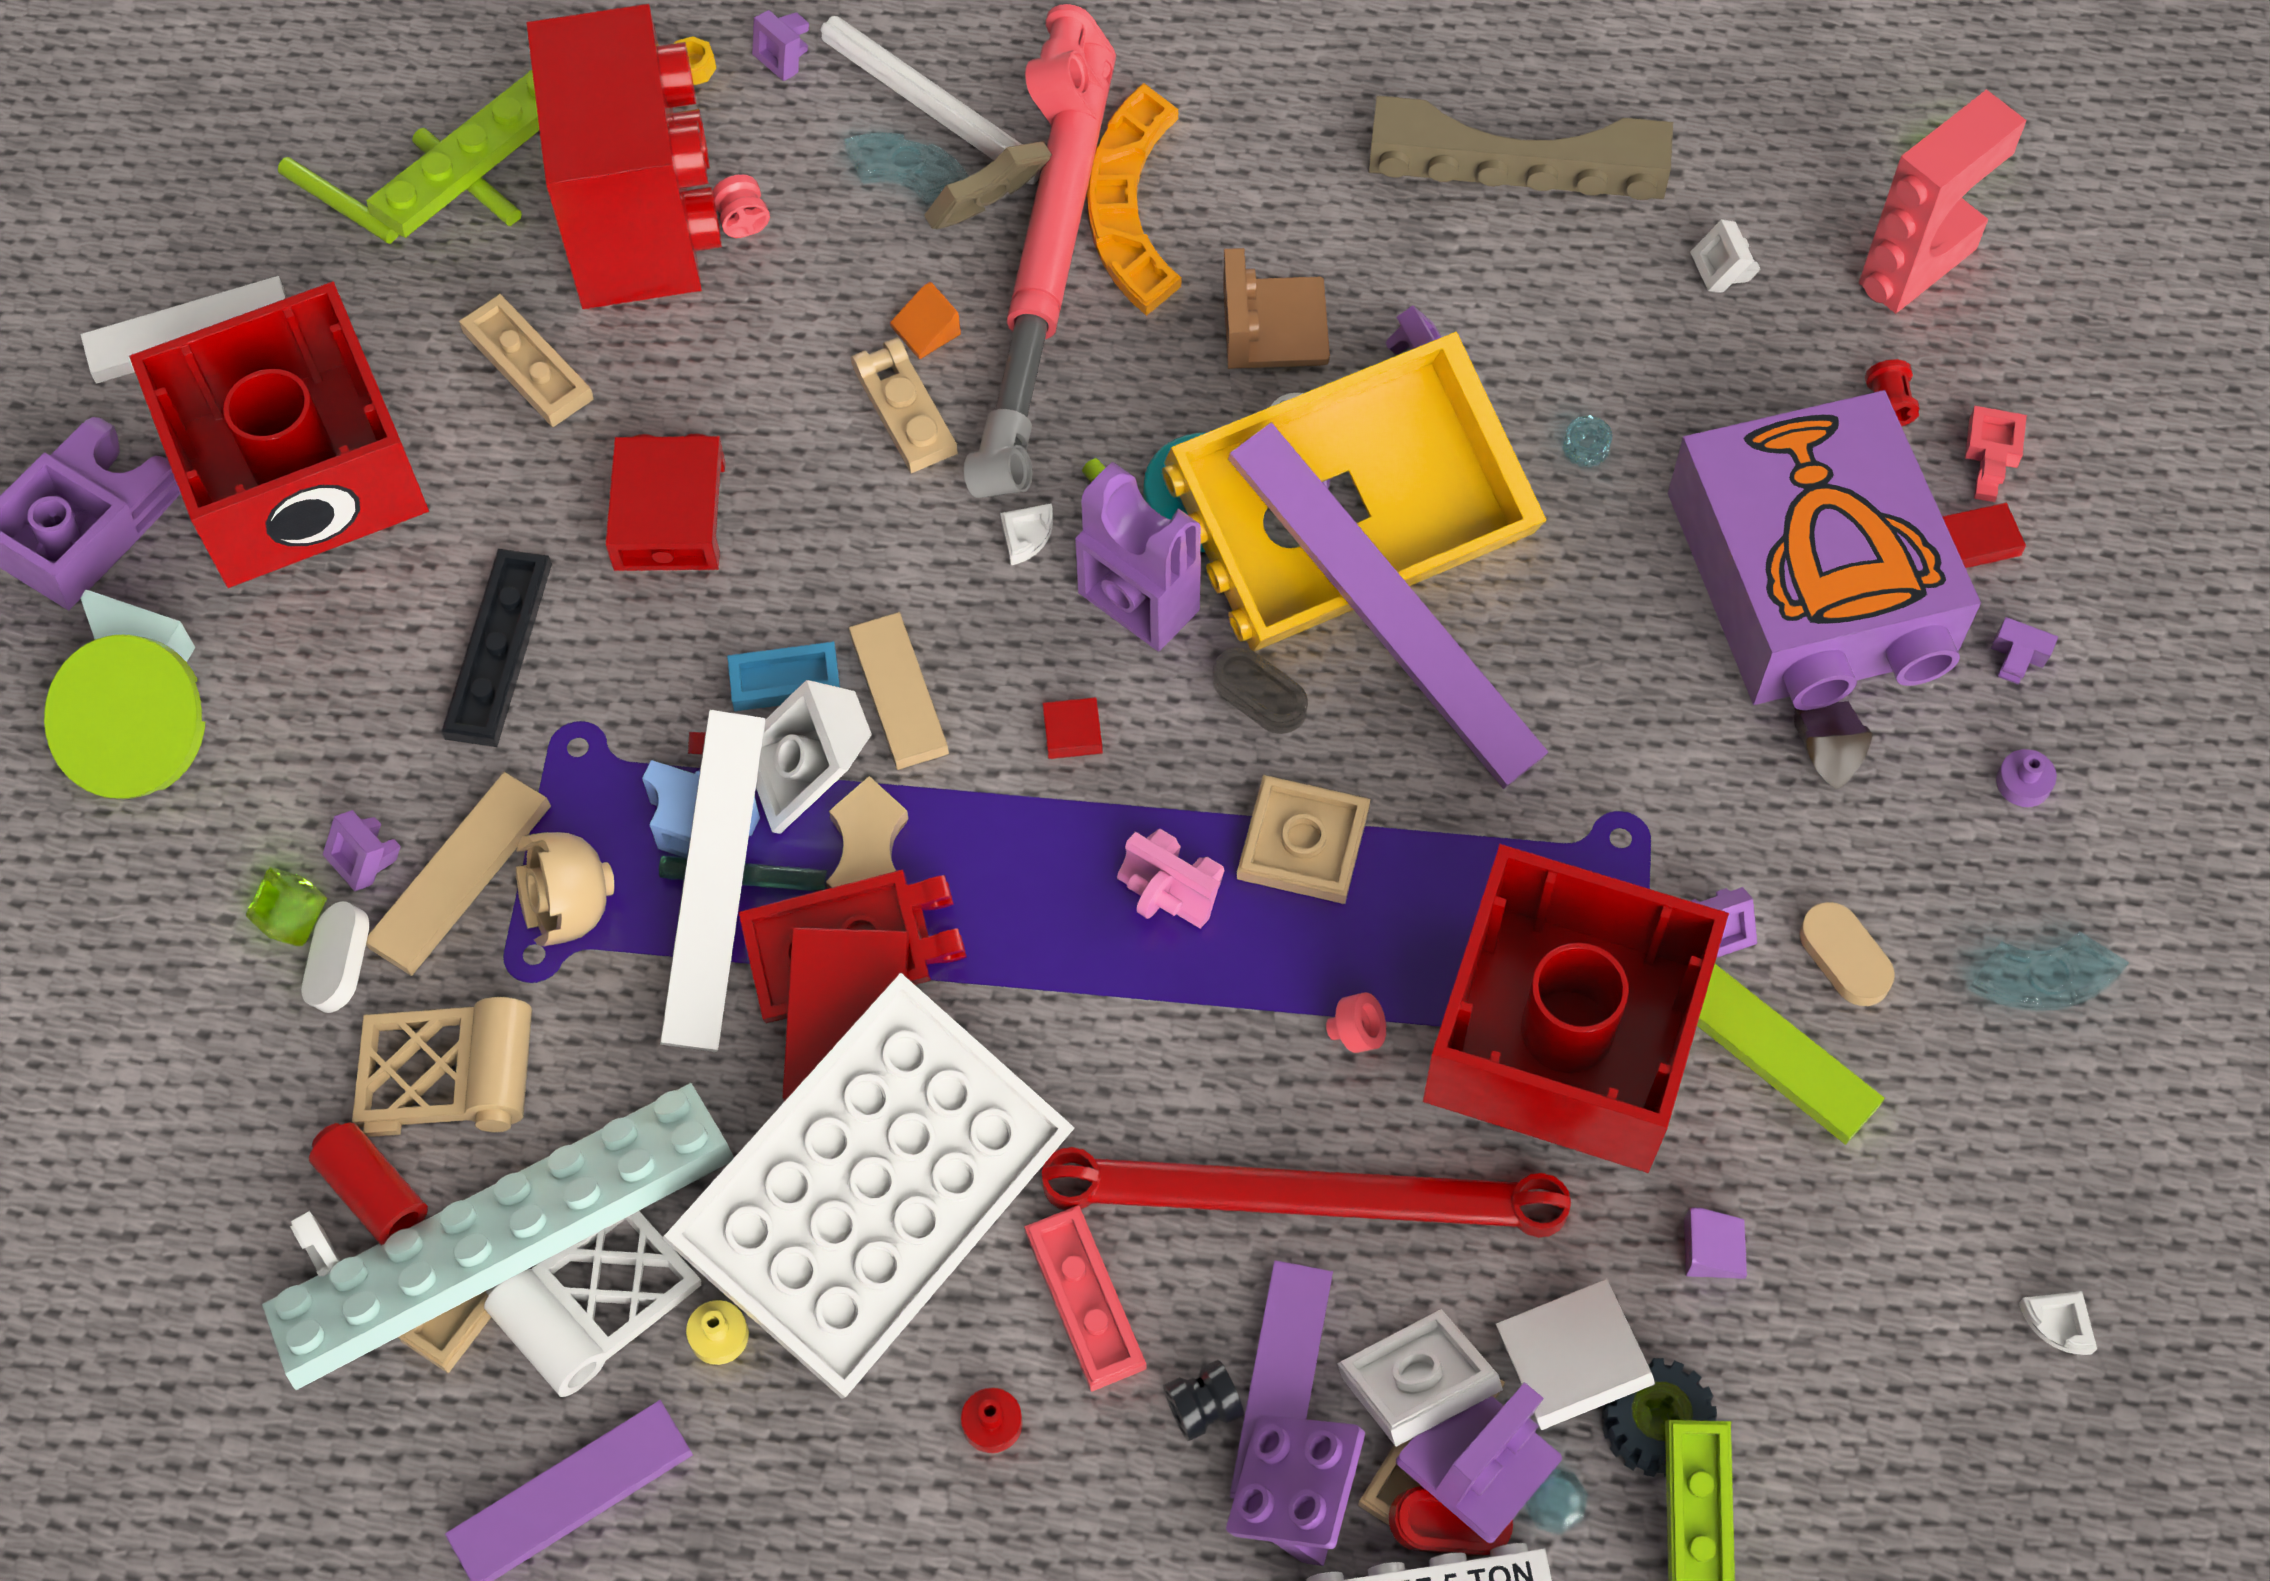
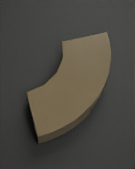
M1044 141L1007 147L993 162L979 172L963 180L947 184L925 213L926 220L932 229H940L960 223L985 211L984 206L998 201L1007 192L1013 194L1044 167L1052 154Z

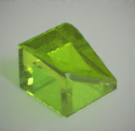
M269 867L246 912V917L268 938L295 946H303L310 936L327 897L304 877Z

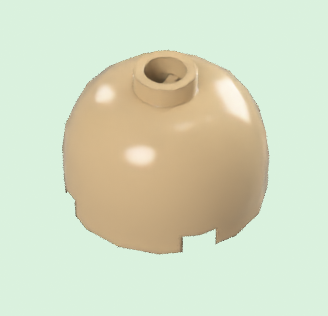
M544 832L522 836L518 843L517 852L528 850L527 865L516 866V879L519 900L527 928L539 927L542 934L533 940L537 945L548 946L566 943L583 937L596 926L603 915L606 906V896L613 895L614 876L611 866L608 862L601 863L594 848L581 837L563 832Z

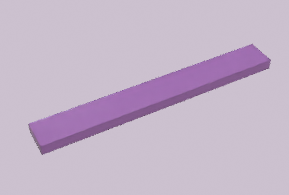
M1272 422L1230 453L1228 460L1503 789L1548 754L1546 748Z

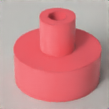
M1364 992L1343 997L1337 1004L1335 1017L1327 1020L1326 1030L1332 1040L1341 1039L1349 1051L1360 1053L1378 1049L1383 1045L1386 1037V1020L1378 1000L1372 994Z

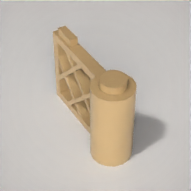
M491 997L476 1002L474 1007L364 1015L352 1122L358 1127H364L363 1132L367 1137L401 1135V1125L465 1120L474 1121L475 1126L482 1131L504 1132L509 1130L511 1124L521 1121L524 1117L532 1018L531 1006L524 1001L514 998ZM460 1025L459 1041L441 1058L426 1044L444 1026ZM416 1028H421L417 1033H415L412 1030ZM404 1030L411 1038L385 1062L377 1054L379 1031ZM422 1048L436 1063L410 1087L396 1071ZM377 1062L381 1067L375 1072ZM457 1062L455 1073L451 1067ZM447 1073L455 1081L453 1104L429 1106L421 1096ZM390 1077L406 1091L388 1109L371 1110L373 1093ZM415 1102L420 1105L418 1107H410Z

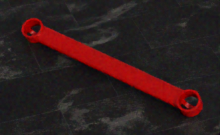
M1075 1147L1061 1148L1054 1152L1044 1163L1042 1169L1044 1194L1051 1204L1062 1210H1067L1077 1205L1082 1210L1091 1205V1203L1495 1225L1517 1227L1527 1235L1540 1238L1551 1236L1560 1231L1566 1223L1571 1207L1570 1193L1564 1183L1555 1176L1545 1173L1530 1174L1521 1179L1520 1182L1182 1164L1094 1159L1084 1149ZM1076 1163V1164H1080V1165H1082V1166L1063 1165V1164ZM1059 1177H1073L1087 1180L1092 1185L1086 1192L1078 1196L1068 1197L1054 1191L1049 1181ZM1532 1189H1543V1190H1547V1191H1549V1192H1546V1191H1529V1190H1532ZM1533 1203L1552 1204L1562 1208V1214L1552 1222L1539 1223L1526 1217L1520 1207Z

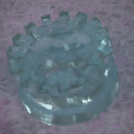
M1582 416L1573 420L1566 431L1563 446L1565 456L1570 458L1571 463L1579 464V467L1584 465L1587 468H1591L1592 465L1598 466L1601 462L1604 463L1609 455L1612 442L1611 428L1605 421L1594 416ZM1587 434L1591 437L1592 435L1595 436V442L1589 448L1580 445L1581 439H1584Z

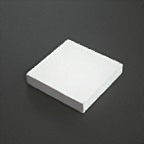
M1607 1279L1496 1323L1521 1385L1525 1382L1544 1398L1534 1412L1541 1430L1655 1384L1652 1372Z
M1442 1309L1337 1363L1344 1382L1396 1447L1503 1390L1498 1373Z

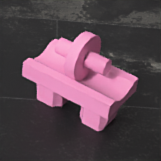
M1158 829L1147 838L1135 832L1126 842V856L1118 872L1117 879L1127 884L1128 889L1141 896L1137 905V913L1148 919L1161 908L1173 916L1177 914L1201 929L1210 918L1217 891L1224 874L1223 866L1209 857L1199 858L1193 865L1180 859L1178 855L1181 846L1177 839L1162 829Z

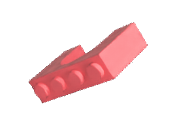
M1987 89L1900 157L1859 280V284L1865 289V292L1872 300L1883 303L1895 314L1978 248L1988 218L1962 197L1975 184L2014 154L2027 121Z

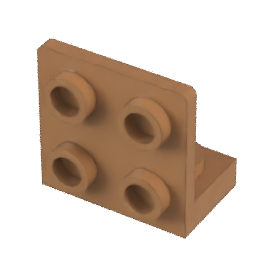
M1244 248L1224 249L1223 293L1228 369L1328 365L1330 351L1324 279L1322 277L1256 279L1255 269H1246Z

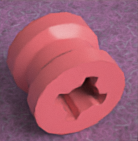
M748 175L730 176L720 181L713 188L716 211L721 214L719 217L723 231L728 236L734 238L749 236L760 232L768 224L770 219L769 210L766 203L760 199L761 191L758 182L753 177Z

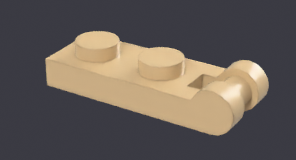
M898 337L884 342L883 349L868 354L865 350L850 356L853 369L910 473L958 454L957 443L908 358L905 347ZM892 367L895 375L880 380L877 373Z

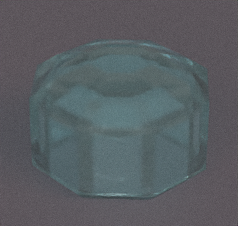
M1554 1469L1527 1501L1525 1510L1538 1529L1563 1534L1581 1523L1585 1513L1588 1493L1574 1473Z

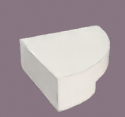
M1052 504L1000 513L1011 565L1030 559L1045 546L1053 527Z
M308 1211L292 1220V1226L290 1227L302 1249H306L317 1270L318 1276L324 1277L330 1273L331 1269L340 1259L324 1229L312 1213Z
M2082 1291L2024 1297L2019 1302L2021 1312L2028 1325L2048 1344L2062 1351L2081 1355H2090L2097 1350Z

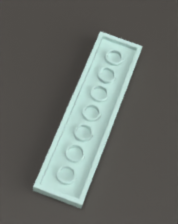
M692 1083L661 1095L655 1102L624 1118L612 1120L595 1133L571 1145L556 1149L550 1156L519 1172L502 1177L496 1184L465 1200L451 1203L440 1213L411 1228L395 1232L382 1246L378 1244L354 1257H348L339 1261L326 1276H316L300 1285L291 1286L283 1290L277 1297L263 1303L262 1306L284 1372L294 1389L297 1390L729 1164L734 1159L733 1154Z

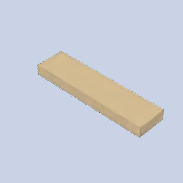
M504 772L367 937V947L412 976L516 850L521 837L528 835L548 811L551 805L547 797Z

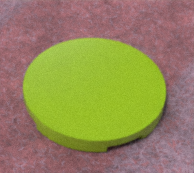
M134 635L105 636L93 640L75 651L56 673L47 694L44 710V726L48 746L64 774L76 785L88 792L116 799L142 797L158 790H164L176 782L194 761L203 740L206 723L202 721L201 699L195 683L198 679L189 664L167 645L153 639Z

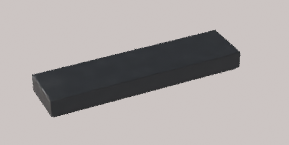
M505 549L497 550L441 731L445 740L498 747L552 563L549 556Z

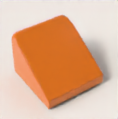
M932 282L924 285L890 322L892 329L919 360L961 335L958 312Z

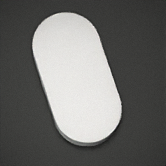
M342 901L331 905L319 918L315 926L303 977L301 992L304 1001L325 1013L339 1010L353 996L357 987L369 933V918L367 914L348 902Z

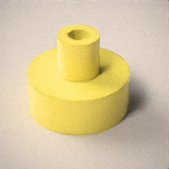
M713 1300L702 1304L691 1314L686 1327V1335L694 1354L699 1359L709 1364L719 1365L733 1361L743 1352L748 1342L749 1330L742 1312L735 1305L727 1301Z

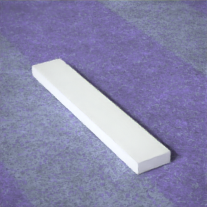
M709 710L660 1045L712 1052L718 1051L765 718Z

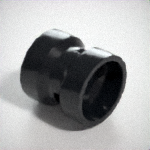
M1220 1360L1201 1367L1199 1377L1196 1379L1186 1380L1179 1377L1163 1385L1169 1407L1187 1441L1205 1434L1208 1425L1214 1423V1420L1218 1419L1229 1423L1244 1416L1239 1395Z

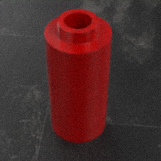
M350 1122L342 1125L334 1123L325 1127L316 1135L312 1142L313 1149L309 1155L310 1164L381 1246L395 1232L411 1228L425 1219L428 1213L426 1203L355 1123Z

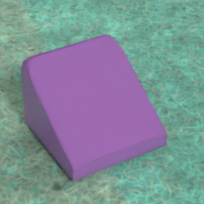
M1689 1208L1684 1218L1686 1276L1746 1279L1744 1219L1703 1208Z

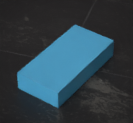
M834 642L727 655L734 712L780 706L806 680L840 688Z

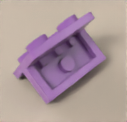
M1524 1382L1504 1406L1491 1396L1415 1436L1400 1452L1396 1463L1488 1543H1492L1558 1466L1562 1456L1535 1433L1539 1425L1531 1419V1416L1544 1398Z
M1267 1415L1258 1416L1228 1518L1227 1532L1235 1537L1273 1542L1302 1563L1324 1566L1328 1549H1333L1337 1544L1365 1431L1356 1424Z

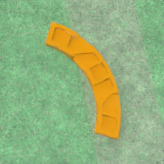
M1143 83L1113 114L1108 122V129L1103 135L1099 146L1096 147L1087 188L1089 225L1094 245L1104 267L1128 300L1147 316L1181 288L1182 277L1168 266L1157 253L1147 234H1144L1138 215L1137 190L1143 166L1156 142L1178 120V108Z

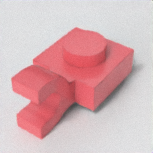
M1974 405L1969 418L1965 459L1981 461L1976 479L1974 499L1995 502L1998 494V485L2003 484L2005 479L2006 466L2018 467L2023 455L2027 415Z

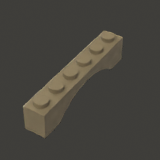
M1377 96L1369 173H1380L1393 178L1402 176L1432 178L1439 182H1449L1452 180L1478 182L1492 187L1500 185L1531 187L1538 191H1548L1551 189L1577 191L1590 196L1610 194L1630 196L1637 200H1647L1650 198L1664 199L1671 171L1673 122L1622 118L1605 128L1576 137L1556 140H1520L1496 136L1468 127L1445 115L1427 100Z

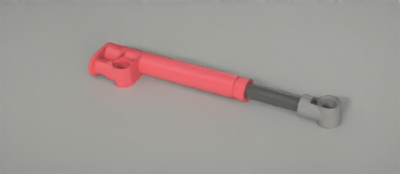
M1070 4L1055 6L1048 12L1046 27L1050 33L1049 40L1043 44L1040 58L1030 60L1026 66L1025 78L1028 92L1051 124L1047 148L1052 156L1041 170L1008 312L1007 324L1009 329L1013 331L996 408L987 415L979 451L970 452L964 462L965 482L971 495L975 498L1026 492L1032 483V464L1027 453L1032 423L1028 419V413L1045 339L1051 338L1056 333L1116 61L1114 48L1093 17L1081 7Z

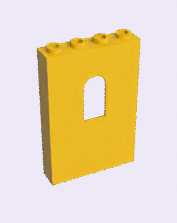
M1457 331L1173 446L1164 462L1166 467L1162 468L1163 478L1170 494L1174 498L1180 496L1188 516L1197 521L1201 526V544L1210 561L1206 565L1210 582L1217 593H1225L1232 609L1228 614L1231 627L1240 642L1247 641L1252 653L1354 610L1301 546L1297 548L1281 547L1268 537L1263 523L1264 514L1268 508L1267 505L1228 460L1233 450L1271 422L1321 482L1349 472L1370 517L1358 522V526L1409 586L1532 535L1546 522L1544 513Z

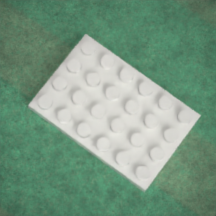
M900 973L662 1239L843 1399L1073 1131L1074 1127Z

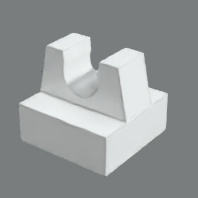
M1721 219L1690 251L1708 291L1724 292L1733 283H1746L1750 281L1761 270L1758 263L1753 260L1748 249L1747 239L1743 238L1734 221Z

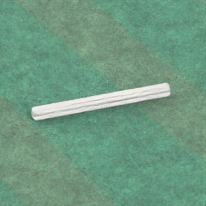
M831 16L827 22L822 24L820 29L822 32L821 38L825 43L991 159L995 160L1007 147L1023 145L840 17ZM1041 170L1027 184H1035L1040 178Z

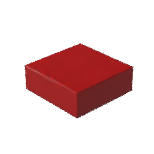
M1096 697L1043 703L1049 759L1103 754Z

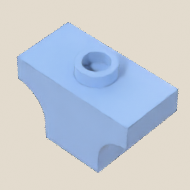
M651 760L642 779L650 803L657 806V810L650 822L658 849L687 858L700 771H696L693 774ZM755 797L749 836H752L760 819Z

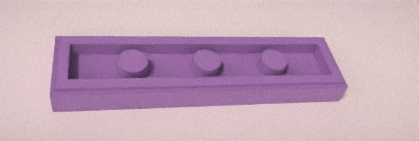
M1274 1260L1230 1498L1235 1497L1257 1417L1267 1415L1307 1419L1333 1271Z
M659 1400L451 1529L445 1535L470 1581H494L693 1456L663 1403Z

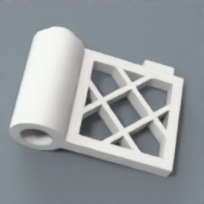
M637 1211L545 1259L532 1269H526L486 1290L488 1298L485 1301L484 1309L560 1397H566L577 1392L595 1377L607 1359L701 1286V1279L679 1254L662 1239L663 1237L642 1213ZM626 1219L639 1234L637 1253L605 1251V1235ZM596 1242L595 1250L587 1249ZM646 1243L654 1250L656 1254L645 1253ZM570 1261L593 1263L590 1289L564 1287L553 1274ZM602 1263L636 1265L633 1290L598 1289ZM644 1266L669 1267L681 1280L664 1294L640 1292ZM577 1301L588 1302L587 1312ZM596 1302L631 1304L629 1321L608 1337L594 1321ZM639 1305H648L644 1310L638 1313Z

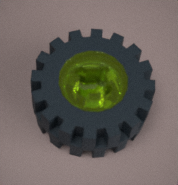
M1653 1358L1648 1366L1652 1372L1655 1384L1605 1404L1602 1411V1419H1604L1602 1430L1605 1439L1609 1438L1611 1442L1610 1450L1615 1457L1621 1455L1626 1460L1624 1464L1626 1467L1633 1471L1636 1467L1643 1469L1646 1476L1655 1477L1656 1473H1664L1666 1477L1665 1421L1668 1420L1667 1413L1670 1420L1715 1421L1717 1409L1716 1406L1711 1405L1713 1394L1709 1386L1703 1388L1699 1384L1702 1377L1694 1370L1688 1374L1683 1371L1684 1364L1674 1360L1670 1366L1664 1364V1358ZM1659 1408V1410L1650 1411V1409Z

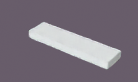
M279 276L80 334L90 373L96 384L134 373L129 355L286 299L282 282Z

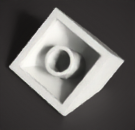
M806 680L765 720L756 789L772 832L781 834L847 772L872 735L855 691Z

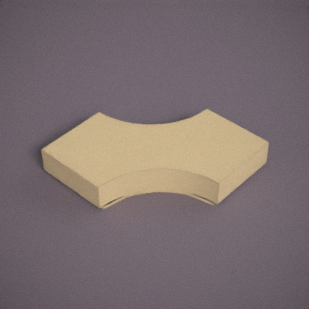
M869 776L829 810L832 823L843 837V853L835 872L826 881L827 889L896 871L891 859L892 847L896 836L907 823L908 813L900 803Z

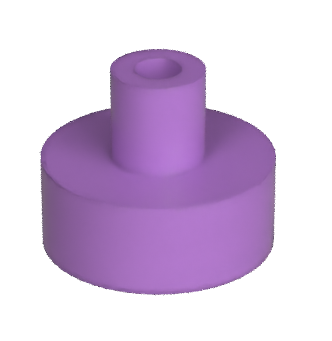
M2021 749L2010 753L2004 759L1997 772L1996 783L2002 796L2009 802L2021 807H2033L2043 803L2048 798L2056 784L2057 774L2054 765L2045 755L2034 750Z

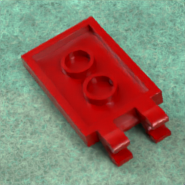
M902 869L738 912L763 1021L770 1023L787 1019L793 928L907 931L909 934L907 979L914 985L931 981L927 965L949 963L966 958L962 936L958 928L943 931L932 936L928 934L923 910H936L954 904L945 875L928 878L908 885L906 875Z
M793 928L782 1095L784 1101L788 1099L896 977L902 973L907 978L909 934L907 931Z

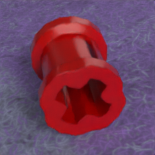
M1885 360L1871 366L1866 371L1865 381L1867 387L1873 393L1886 391L1901 426H1906L1919 417L1920 409L1918 400L1912 397L1909 384L1913 376L1912 368L1904 360Z

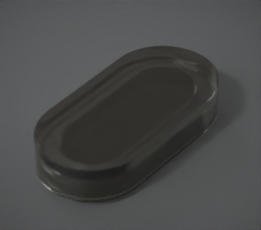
M1232 648L1224 651L1217 657L1213 665L1212 682L1216 692L1262 728L1272 733H1290L1304 723L1308 710V698L1306 692L1298 683L1250 649Z

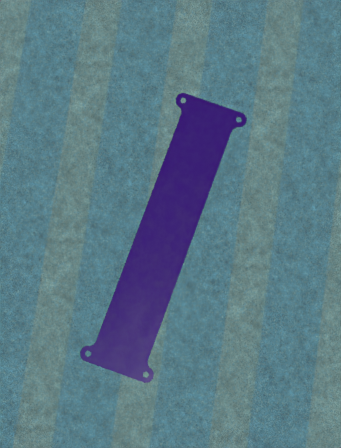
M576 721L568 723L559 728L551 737L538 793L547 797L551 807L530 831L529 835L544 832H563L583 838L597 852L601 863L608 862L611 866L614 876L613 895L606 896L605 911L591 931L581 938L566 943L542 946L545 950V958L539 964L530 965L523 959L524 950L528 946L536 944L533 939L542 934L539 927L527 928L517 888L503 960L508 973L515 979L526 983H537L552 977L569 956L582 950H603L673 957L687 858L660 850L655 842L650 822L657 810V806L650 803L642 779L650 763L629 762L616 757L607 745V738L604 732L598 726L589 722ZM575 738L586 740L589 745L588 751L580 757L571 756L567 751V745L571 740ZM669 765L693 774L696 771H700V768ZM837 780L781 834L772 832L758 791L755 788L754 797L760 819L752 836L748 837L738 912L827 889L826 881L835 872L843 853V837L832 823L829 810L862 782ZM878 783L908 813L907 823L896 836L892 847L891 859L896 871L903 869L908 885L945 875L946 881L949 883L954 904L936 910H923L929 936L958 928L967 957L954 962L927 965L930 978L933 981L1335 1017L1337 1004L1343 997L1367 992L1372 994L1380 1003L1386 1022L1441 1027L1499 844L1650 889L1651 834L1647 825L1639 817L1624 811L1604 814L1597 819L1592 830L1585 838L1573 843L1365 826L1346 903L1342 904L1237 880V870L1252 816ZM1619 828L1627 830L1632 837L1631 844L1625 848L1615 847L1610 841V834L1613 830ZM1158 829H1162L1177 839L1181 846L1178 855L1180 859L1193 865L1199 858L1209 857L1223 866L1224 874L1217 891L1210 918L1201 929L1177 914L1173 916L1161 908L1148 919L1137 913V905L1141 896L1128 889L1127 884L1117 879L1118 872L1126 856V842L1135 832L1147 838ZM528 850L525 851L523 865H527ZM738 913L731 962L750 964Z

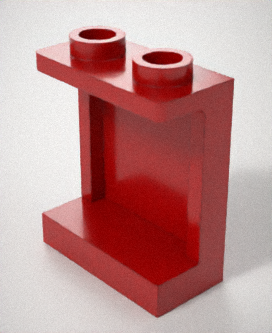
M694 433L677 437H655L649 434H638L633 437H615L606 533V547L614 571L719 570L720 550L716 531L720 472H725L726 464L720 436H706Z

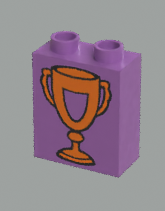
M1885 390L1683 436L1668 495L1753 705L1790 697L1796 709H1817L1832 705L1849 695L1857 684L1856 680L1893 672L1899 684L1913 686L1935 680L1957 665L1960 659L1959 649L1980 607L1981 601Z

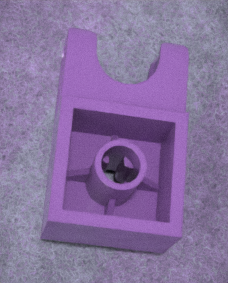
M92 417L82 423L51 455L44 452L0 495V568L68 611L81 599L85 590H90L180 495L171 466L165 457L156 455L134 470L124 473L107 471L120 452L118 436L112 424L97 417Z
M1112 462L1087 486L1082 495L1083 531L1075 538L1078 593L1159 652L1200 610L1201 526L1180 509H1177L1172 520L1158 514L1142 497L1136 478Z

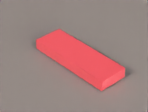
M1077 1205L1024 1226L1025 1234L1090 1391H1095L1146 1370L1145 1359L1080 1206Z

